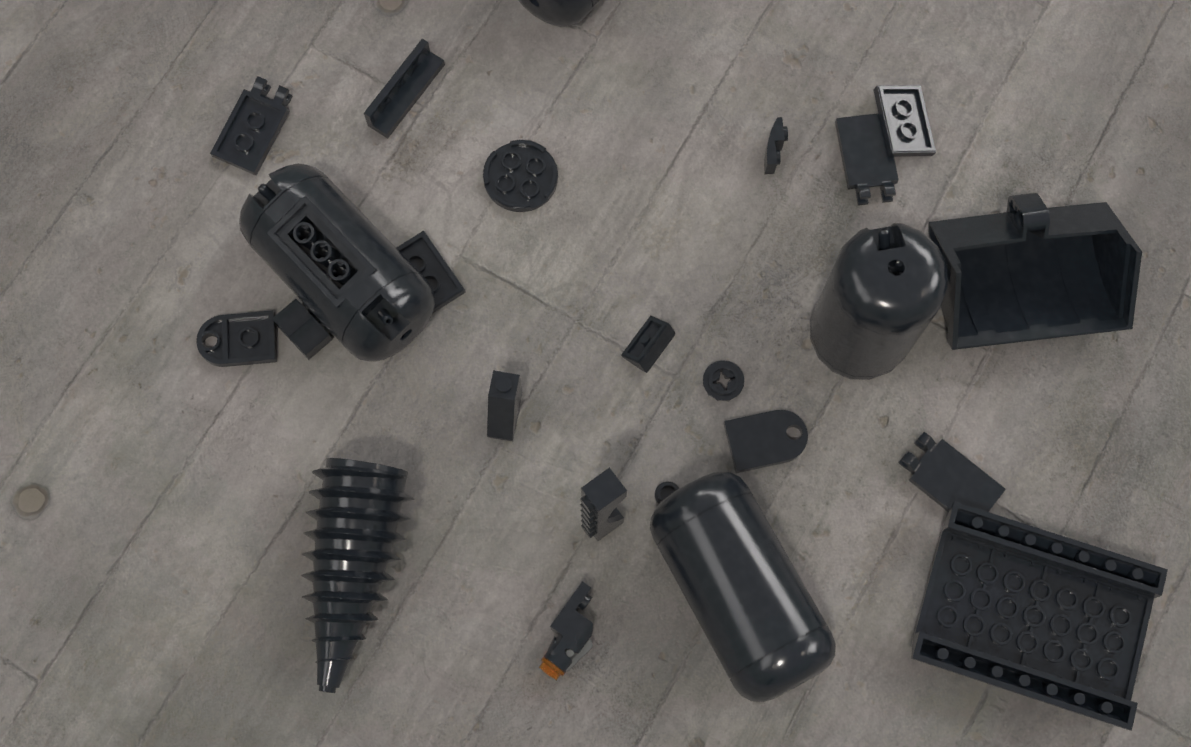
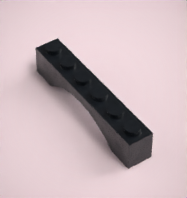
M610 467L581 487V527L589 538L594 536L597 541L624 523V517L616 507L627 497V490Z

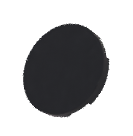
M513 140L489 155L483 169V181L487 194L498 206L513 212H528L543 206L552 197L558 183V169L553 157L542 145L529 140Z

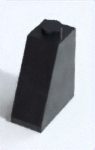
M493 370L488 394V438L513 442L523 393L519 374Z

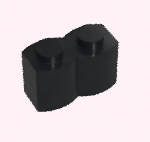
M294 299L275 315L272 320L309 360L332 341V338L328 334L330 331L321 321H317L312 316L313 313L304 303Z

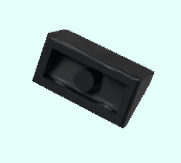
M650 315L621 356L647 373L675 336V331L669 323Z

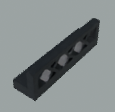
M423 38L364 112L368 127L387 139L445 66L443 59L430 52L429 43Z

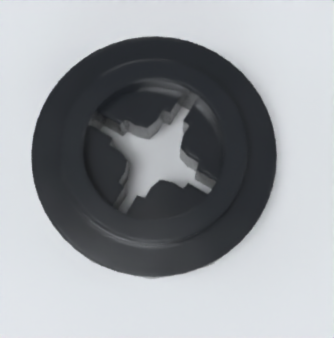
M725 360L716 361L705 370L703 387L708 396L715 398L717 401H730L741 393L744 387V375L736 364ZM720 372H722L725 379L731 380L727 383L726 391L722 384L715 383L720 379Z

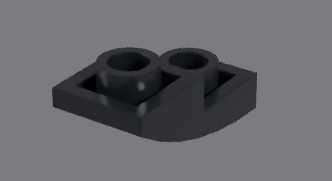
M777 117L770 132L764 157V175L775 173L776 166L781 163L780 151H782L784 141H788V128L783 126L782 117Z

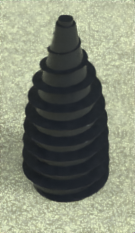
M327 458L324 468L312 471L314 475L323 480L322 488L309 491V494L320 500L318 509L306 511V514L317 520V529L304 532L303 534L315 541V549L302 553V555L313 561L314 571L302 574L301 576L313 583L314 592L302 596V598L312 602L314 608V615L305 619L313 622L316 638L311 641L316 643L317 685H319V691L335 693L336 688L340 687L349 660L354 658L352 653L358 640L366 639L361 633L366 622L378 620L370 612L374 603L388 600L378 590L383 582L395 580L385 572V569L389 562L401 560L391 552V548L394 542L406 540V538L396 532L398 522L410 520L409 517L400 512L402 503L414 500V498L404 492L408 472L403 469L365 461Z

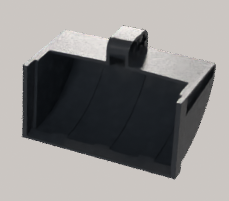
M1038 193L1011 195L1008 197L1007 210L1004 213L929 222V238L938 246L947 264L948 288L941 304V309L948 327V343L952 350L1133 329L1142 251L1107 202L1047 208Z

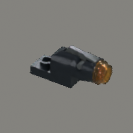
M583 581L551 624V630L557 633L558 637L554 636L548 651L541 659L542 664L539 666L543 672L556 681L560 675L563 677L566 671L568 672L593 647L590 639L593 623L577 612L579 608L584 610L593 598L589 595L591 587Z

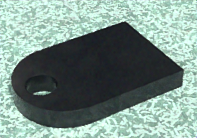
M270 310L225 314L210 318L201 326L197 334L196 343L199 353L207 362L218 367L277 362L276 324L272 320L275 312ZM208 337H217L215 346L211 348L204 346V342Z
M773 410L727 420L723 423L736 473L793 461L801 455L808 441V431L805 423L798 415L788 410ZM791 427L797 428L801 433V437L797 440L790 439L787 436V429Z

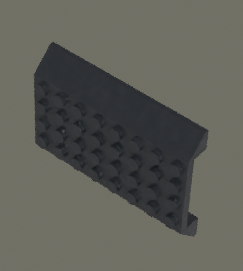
M954 501L936 546L913 632L911 659L1132 731L1138 705L1137 702L1131 701L1153 601L1154 598L1160 597L1163 594L1168 569Z

